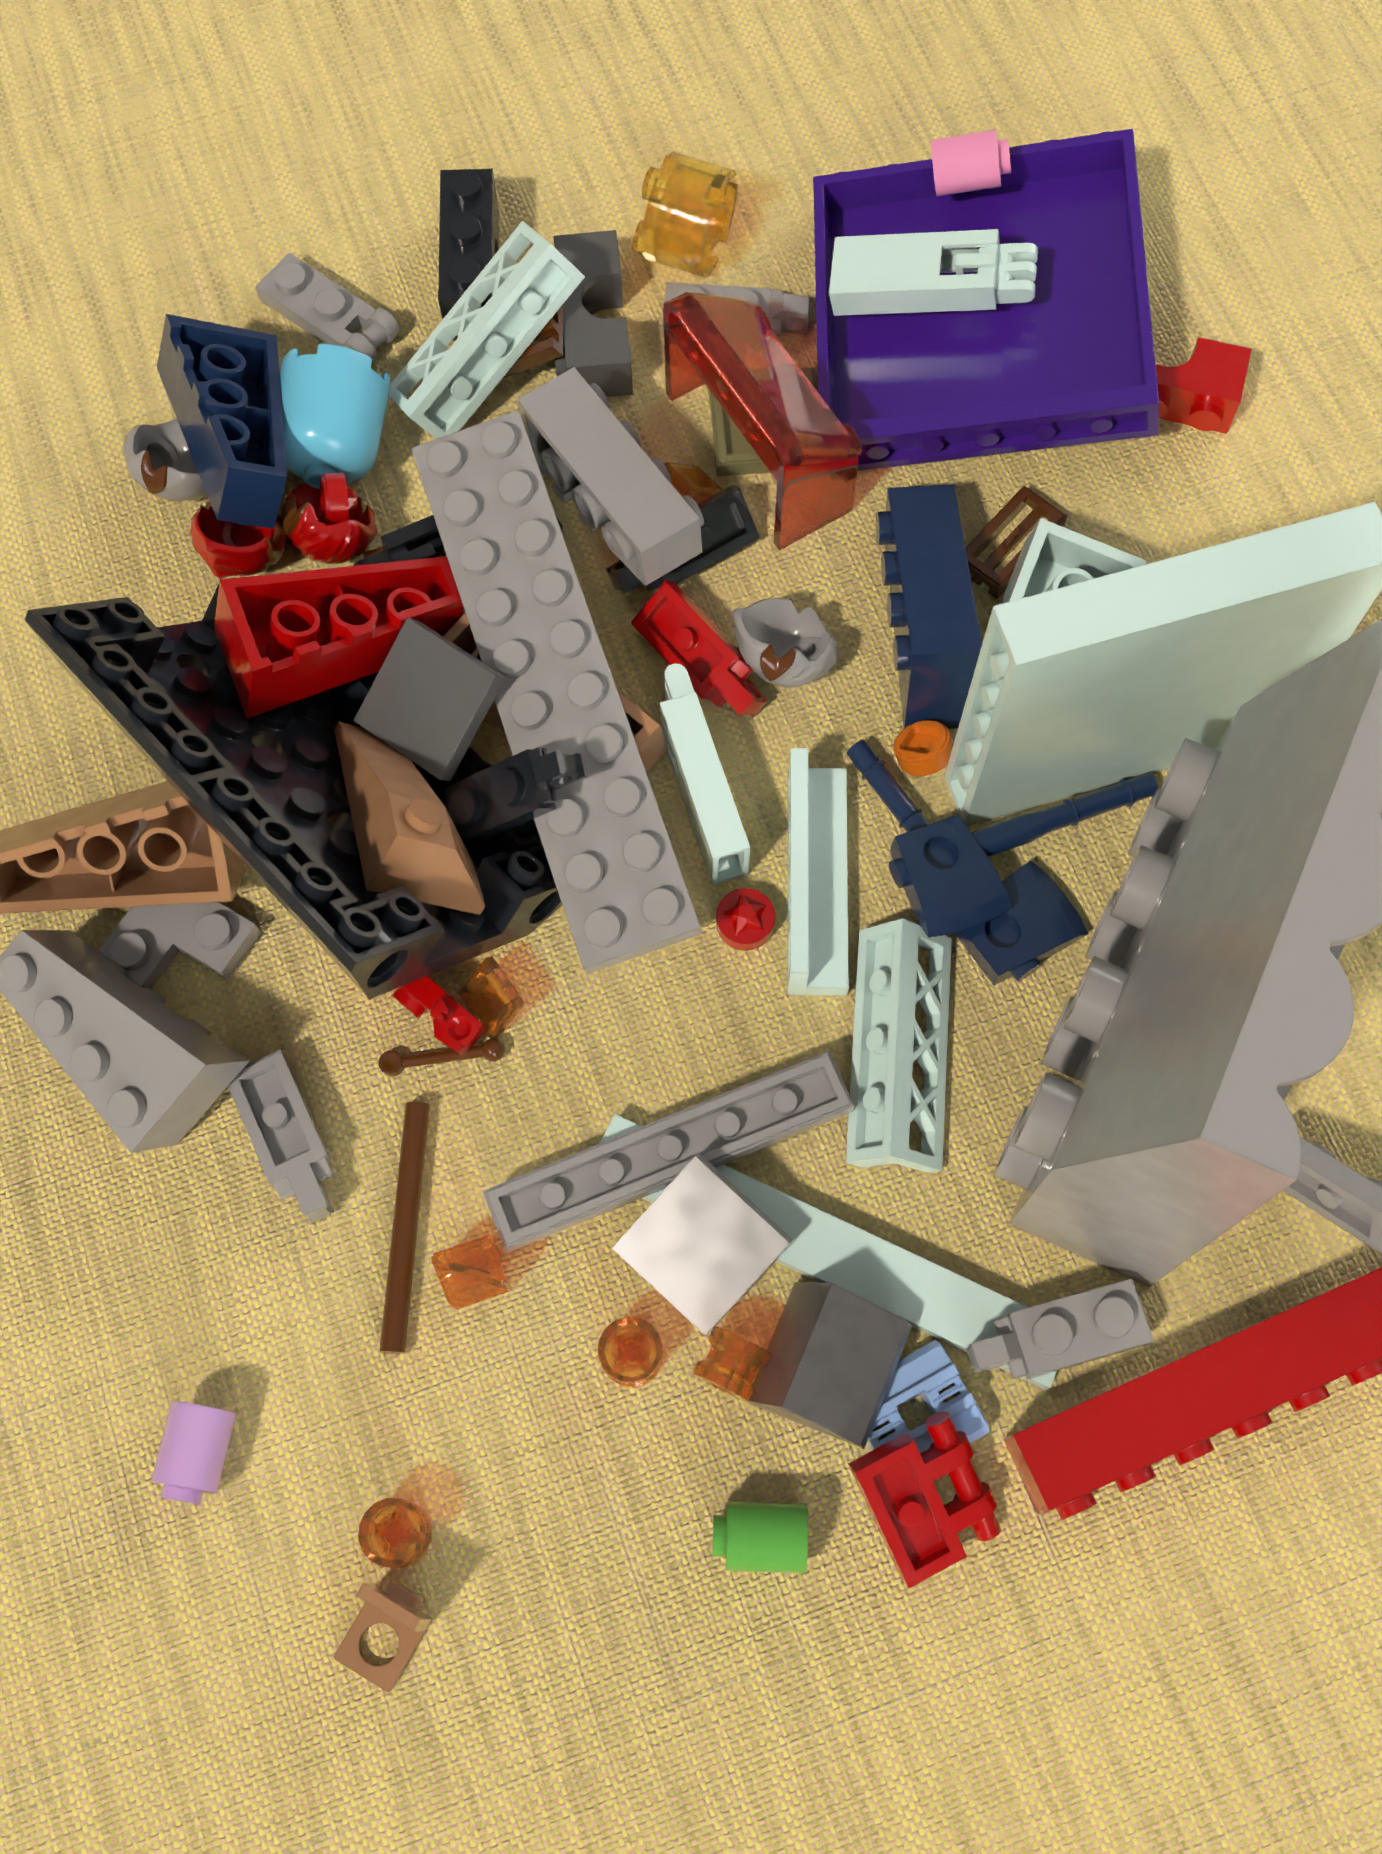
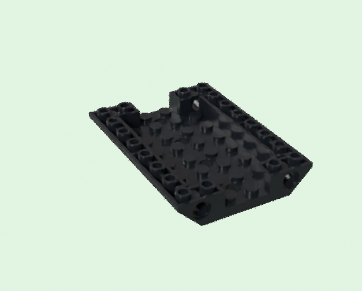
M219 585L202 621L156 627L145 615L142 608L132 602L129 597L28 610L24 620L56 661L369 1000L528 936L562 906L534 819L479 843L465 845L475 865L485 903V908L480 915L420 902L403 886L383 893L366 890L334 729L338 721L362 727L353 720L378 672L246 718L214 629ZM470 746L451 781L439 780L411 761L443 803L448 814L449 809L445 787L492 766L485 762Z

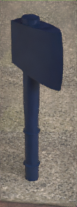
M861 740L850 747L847 751L848 757L861 772L862 779L868 781L900 823L899 828H904L906 832L929 825V822L922 815V809H918L885 767V761L878 758L865 740ZM1029 861L1002 881L1013 908L974 928L954 933L993 985L1014 976L1017 982L1022 981L1040 968L1042 965L1041 961L1089 934L1078 912L1064 892L1033 861Z
M1147 773L1127 781L1120 780L1116 785L1073 800L1065 799L1062 804L1045 810L1019 815L974 832H970L960 816L955 815L895 836L889 850L893 858L889 862V870L895 884L899 888H904L910 905L928 938L949 935L974 928L1013 908L1008 892L988 857L1030 843L1055 830L1070 825L1075 827L1078 825V822L1120 807H1131L1137 801L1152 797L1158 789V785L1154 776Z

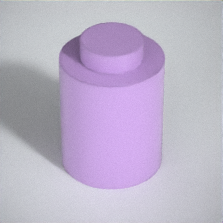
M171 1401L151 1482L164 1484L161 1498L200 1505L203 1492L217 1494L236 1413L197 1404Z

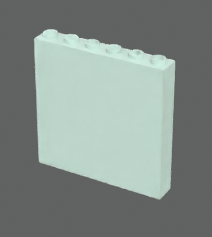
M1376 503L1364 504L994 606L945 773V780L958 814L965 825H974L1117 784L1120 780L1127 781L1147 773L1152 774L1169 769L1185 737L1215 749L1241 705L1348 640L1381 592L1382 515Z

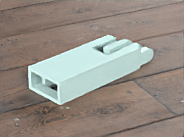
M998 229L835 237L829 287L834 316L996 310V304L1027 303L1035 297V284L1033 282L1036 280L1037 266L1035 263L1038 258V247L1033 243L1000 244ZM956 272V275H940V273ZM964 272H977V274H964Z
M671 664L664 673L665 701L660 702L661 729L668 747L667 754L713 886L748 875L750 845L687 669L681 664Z

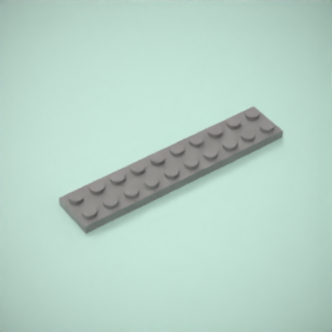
M519 410L412 447L411 449L481 661L506 677L494 700L513 756L527 749L532 750L538 747L547 748L548 754L554 751H560L561 754L567 755L581 754L585 778L555 790L557 802H555L556 809L535 818L534 821L583 969L587 974L703 934Z

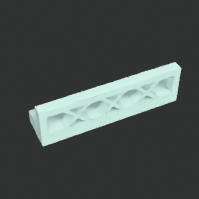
M522 220L390 384L389 396L410 419L436 439L459 431L585 276L550 242ZM530 243L533 244V246H532V247L530 248V250L526 253V255L521 259V261H520L519 263L515 264V263H516V260L520 257V255L524 252V250L529 246V244H530ZM493 292L492 297L481 307L482 302ZM458 335L457 340L449 348V350L446 351L448 344L453 340L455 336ZM423 378V381L420 384V386L415 390L411 397L408 398L407 395L419 382V380Z
M791 748L788 770L787 995L847 996L849 989L847 769L808 768V748Z
M904 918L859 930L850 1097L854 1104V1109L848 1115L846 1163L861 1168L896 1163L922 1172L934 1173L941 1172L943 1165L952 938L945 935L928 938L921 925ZM918 945L930 950L929 974L927 976L918 962ZM918 1001L927 1015V1027L924 1033H922L915 1019V1006ZM916 1059L924 1072V1089L921 1092L912 1078L913 1062ZM913 1119L922 1133L921 1152L909 1149L910 1122Z

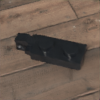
M731 485L697 504L704 518V525L701 527L702 553L646 585L647 590L652 591L659 588L665 580L673 581L677 584L759 539L760 536L738 486ZM621 560L606 568L615 590L618 589L623 593H627L643 584Z
M547 748L527 749L445 787L449 814L464 845L476 844L555 810V802H557L555 790L585 778V772L580 753L567 755L561 754L560 751H554L548 754Z

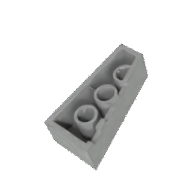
M573 367L517 399L520 415L542 478L548 474L554 481L552 484L554 493L564 503L571 499L574 500L581 520L591 531L602 526V534L607 547L645 586L702 553L701 527L704 525V518L700 508L689 495L682 497L674 488L671 476L663 462L658 457L650 459L641 448L639 437L632 425L625 419L619 421L611 412L604 392L596 383L589 385L576 368Z

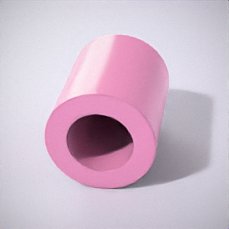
M996 129L931 140L937 197L1001 187L1000 175L1011 173L1008 139L997 141Z

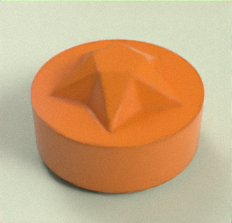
M930 720L919 721L907 726L898 734L894 741V752L899 766L905 773L913 776H927L945 768L949 763L953 749V742L948 728L940 722Z

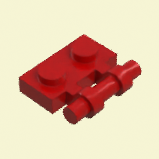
M949 1412L936 1413L926 1420L925 1425L933 1440L928 1450L920 1453L915 1441L907 1433H904L848 1463L900 1578L908 1588L917 1585L967 1557L957 1533L972 1526L979 1541H988L998 1536L1002 1530L994 1513L997 1507L994 1495L989 1484L980 1482L970 1460L974 1455V1451L965 1432L956 1430ZM948 1474L956 1494L952 1501L943 1505L933 1481Z

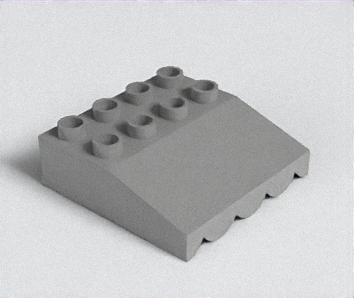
M1382 619L1241 705L1215 749L1186 737L1183 740L1161 790L1157 789L1134 836L1128 852V856L1133 857V860L1119 891L1112 893L1085 955V958L1090 959L1091 962L1075 996H1070L1042 1057V1065L1069 1076V1079L1066 1081L1048 1072L1044 1073L1029 1107L1024 1105L996 1167L995 1176L1023 1188L1009 1222L1010 1225L1150 1287L1297 1181L1301 1165L1300 1135L1294 1117L1284 1100L1292 1084L1302 1082L1319 1073L1337 1057L1345 1046L1353 1025L1354 1001L1349 980L1338 962V958L1345 944L1365 937L1382 923Z

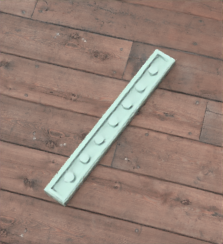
M614 1114L600 1143L642 1126ZM721 1165L716 1167L720 1173L793 1239L787 1248L776 1258L775 1262L817 1282L834 1283L909 1322L912 1327L964 1352H967L966 1348L970 1347L971 1343L998 1336L994 1325L995 1320L1005 1318L1011 1312L1029 1308L728 1166ZM665 1189L642 1199L653 1203ZM1008 1364L998 1367L1010 1373ZM1057 1371L1027 1380L1025 1376L1019 1378L1048 1390Z

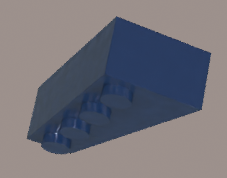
M166 314L157 370L216 519L244 526L252 525L274 529L287 479L277 335Z
M954 485L887 488L886 511L876 512L877 545H886V551L882 552L881 573L883 586H890V593H888L887 617L889 628L894 627L893 659L895 671H898L903 727L905 729L913 723L930 720L940 722L948 729H958L982 648V639Z

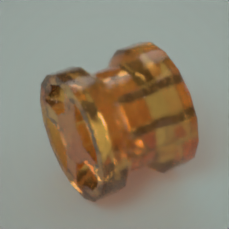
M627 1316L613 1321L603 1331L599 1339L598 1355L601 1366L611 1381L622 1387H640L654 1379L662 1367L663 1346L659 1333L651 1323L638 1317ZM639 1337V1339L636 1342L625 1343L626 1341L630 1340L635 1341Z
M714 1326L709 1336L711 1349L706 1359L697 1361L692 1375L728 1395L749 1403L755 1392L752 1383L757 1370L767 1366L771 1353L738 1334Z
M385 1498L374 1503L364 1513L359 1524L358 1540L362 1552L371 1562L382 1567L406 1568L417 1563L426 1554L432 1541V1526L428 1515L419 1505L401 1498Z

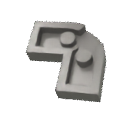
M219 902L133 906L98 951L125 970V976L142 988L150 987L152 989L178 952L183 953L227 980L261 934V931L256 924Z

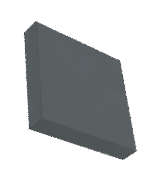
M407 617L353 721L439 780L451 781L506 677L420 621Z

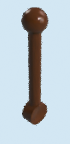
M490 1038L481 1046L471 1047L464 1056L453 1050L401 1056L398 1052L389 1050L380 1056L378 1064L385 1075L394 1077L399 1075L404 1068L482 1057L488 1061L496 1062L504 1056L505 1046L501 1040Z

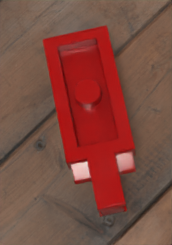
M665 580L631 621V624L669 665L681 664L687 669L693 689L701 699L710 700L717 707H722L728 702L740 716L750 715L755 717L769 700L752 681L747 679L754 670L745 662L740 650L675 582Z
M428 976L397 988L391 995L418 1019L427 1011L433 1018L434 1037L438 1042L461 1056H464L486 1031V1027L452 999L446 991Z

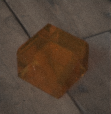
M486 1235L433 1253L434 1256L431 1257L433 1267L447 1301L453 1309H460L512 1291L499 1247L492 1236Z

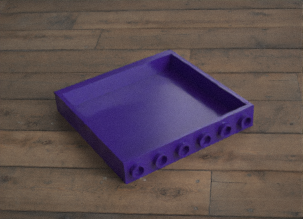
M1133 129L1107 131L1093 135L1009 147L1011 173L1000 175L1001 187L938 197L935 190L932 159L813 177L819 445L824 462L858 457V471L1156 436L1159 434V396ZM998 229L1000 244L1033 243L1038 247V258L1035 263L1037 266L1036 280L1033 282L1035 284V297L1027 303L996 304V310L834 316L829 287L835 237ZM956 272L940 273V275H956ZM964 272V274H977V272ZM854 467L830 474L857 471V468Z

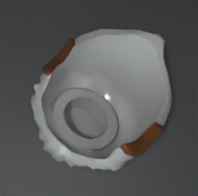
M177 419L156 425H136L128 432L123 445L125 461L133 479L144 489L158 497L171 501L198 502L202 498L208 497Z
M769 598L745 608L734 609L732 613L735 621L733 632L735 634L734 638L738 643V649L745 662L766 682L785 688L800 687L825 676L835 665L838 658L837 642L829 633L827 626L820 619L814 607L809 606L798 612L791 599Z

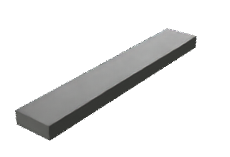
M828 1051L483 1191L504 1249L506 1253H509L665 1189L698 1153L716 1168L853 1112L854 1104Z

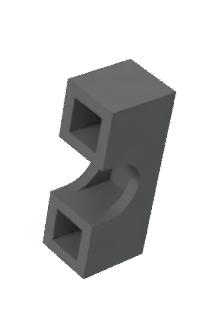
M616 230L553 236L554 247L585 276L561 306L563 309L564 346L563 356L555 359L556 375L559 376L575 367L589 385L596 383L606 397L633 395L632 367L626 317L603 319L593 316L596 312L604 309L623 308L622 278Z

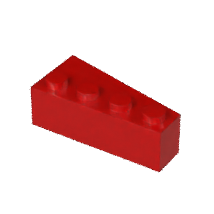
M444 556L220 579L214 629L245 716L250 718L379 672L407 617L420 621L441 636H444L461 618L464 606L448 558Z

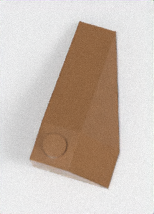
M338 721L334 732L366 890L383 893L403 886L420 902L480 915L485 908V903L475 865L443 803L410 759L365 728Z

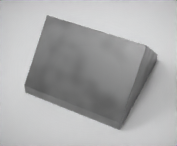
M795 1282L746 1401L751 1405L864 1449L912 1325L834 1283Z

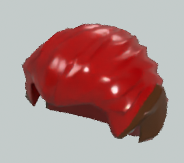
M300 484L285 495V503L281 514L285 533L293 540V546L301 549L302 555L309 556L312 561L326 564L346 563L357 556H361L378 534L375 525L374 509L367 505L364 512L363 502L360 497H357V509L350 520L326 525L322 521L320 489L313 488L307 484Z
M210 501L207 502L205 507L201 505L191 518L190 533L193 536V546L209 566L214 576L219 579L228 576H250L263 572L271 564H276L280 560L288 537L283 528L282 520L278 515L274 529L239 525L233 522L217 520Z

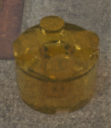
M671 152L669 155H666L660 169L651 166L645 175L642 186V199L648 201L644 220L638 223L634 233L633 251L642 254L645 259L704 278L710 276L720 259L710 254L718 241L726 243L733 221L738 184L729 181L737 175L736 170L677 152Z

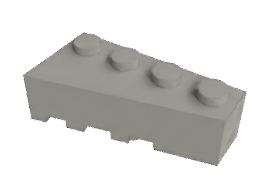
M21 930L0 956V991L130 1153L177 1145L250 1061L234 1048L226 1049L209 1037L211 1032L194 1019L186 1020L164 1004L166 999L150 987L142 988L125 976V970L70 930Z

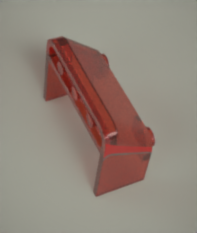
M685 292L665 302L663 305L666 395L673 401L706 384L777 481L773 543L780 551L851 512L858 472V455L862 452L860 440L849 424L842 425L771 331L770 322L764 310L757 304L752 306L747 300L742 298Z

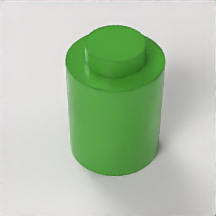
M727 1501V1515H713V1556L726 1557V1571L806 1573L808 1558L807 1503Z

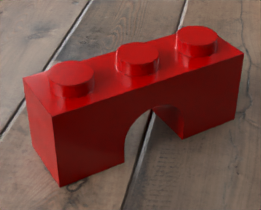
M1198 337L1191 357L1185 364L1175 367L1156 364L1159 419L1189 425L1201 431H1216L1227 434L1241 403L1252 349Z

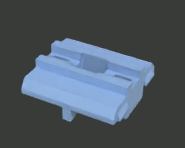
M937 1340L930 1342L898 1361L872 1430L885 1422L889 1424L875 1432L871 1430L867 1440L871 1451L904 1433H907L915 1441L920 1453L930 1448L933 1440L925 1423L910 1431L897 1411V1407L918 1395H921L932 1415L939 1412H949L956 1430L965 1432L970 1444L990 1432L988 1422L976 1404L977 1402L959 1377L960 1373L943 1345ZM950 1385L953 1386L952 1388L946 1390L945 1392L939 1395V1391L943 1390L944 1388ZM958 1393V1396H956L955 1398L949 1400L946 1403L943 1402L945 1399ZM890 1431L894 1432L880 1441L877 1440Z

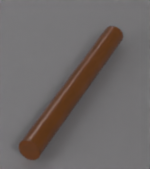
M407 1102L405 1104L379 1350L380 1353L405 1354L430 1111V1105L423 1102Z

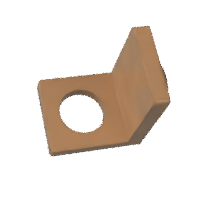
M389 1578L384 1587L370 1583H363L356 1597L365 1603L334 1655L336 1661L386 1692L393 1690L433 1620L432 1617L418 1609L423 1601L421 1596ZM378 1623L391 1626L399 1639V1648L396 1656L389 1663L382 1666L369 1663L363 1657L360 1646L365 1631Z

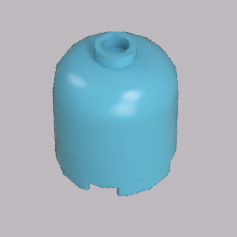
M318 344L317 354H304L301 356L298 353V349L294 348L282 359L280 386L286 468L302 478L307 485L316 489H320V476L323 473L343 472L347 484L361 480L374 467L378 455L389 399L390 376L388 373L379 375L371 369L372 358L347 347Z

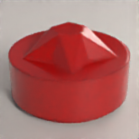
M343 472L323 473L320 476L322 521L326 525L350 520L357 509L356 492L347 485Z
M740 888L731 891L722 898L716 911V928L720 938L727 945L737 950H754L764 945L772 936L775 926V909L765 894L751 888Z

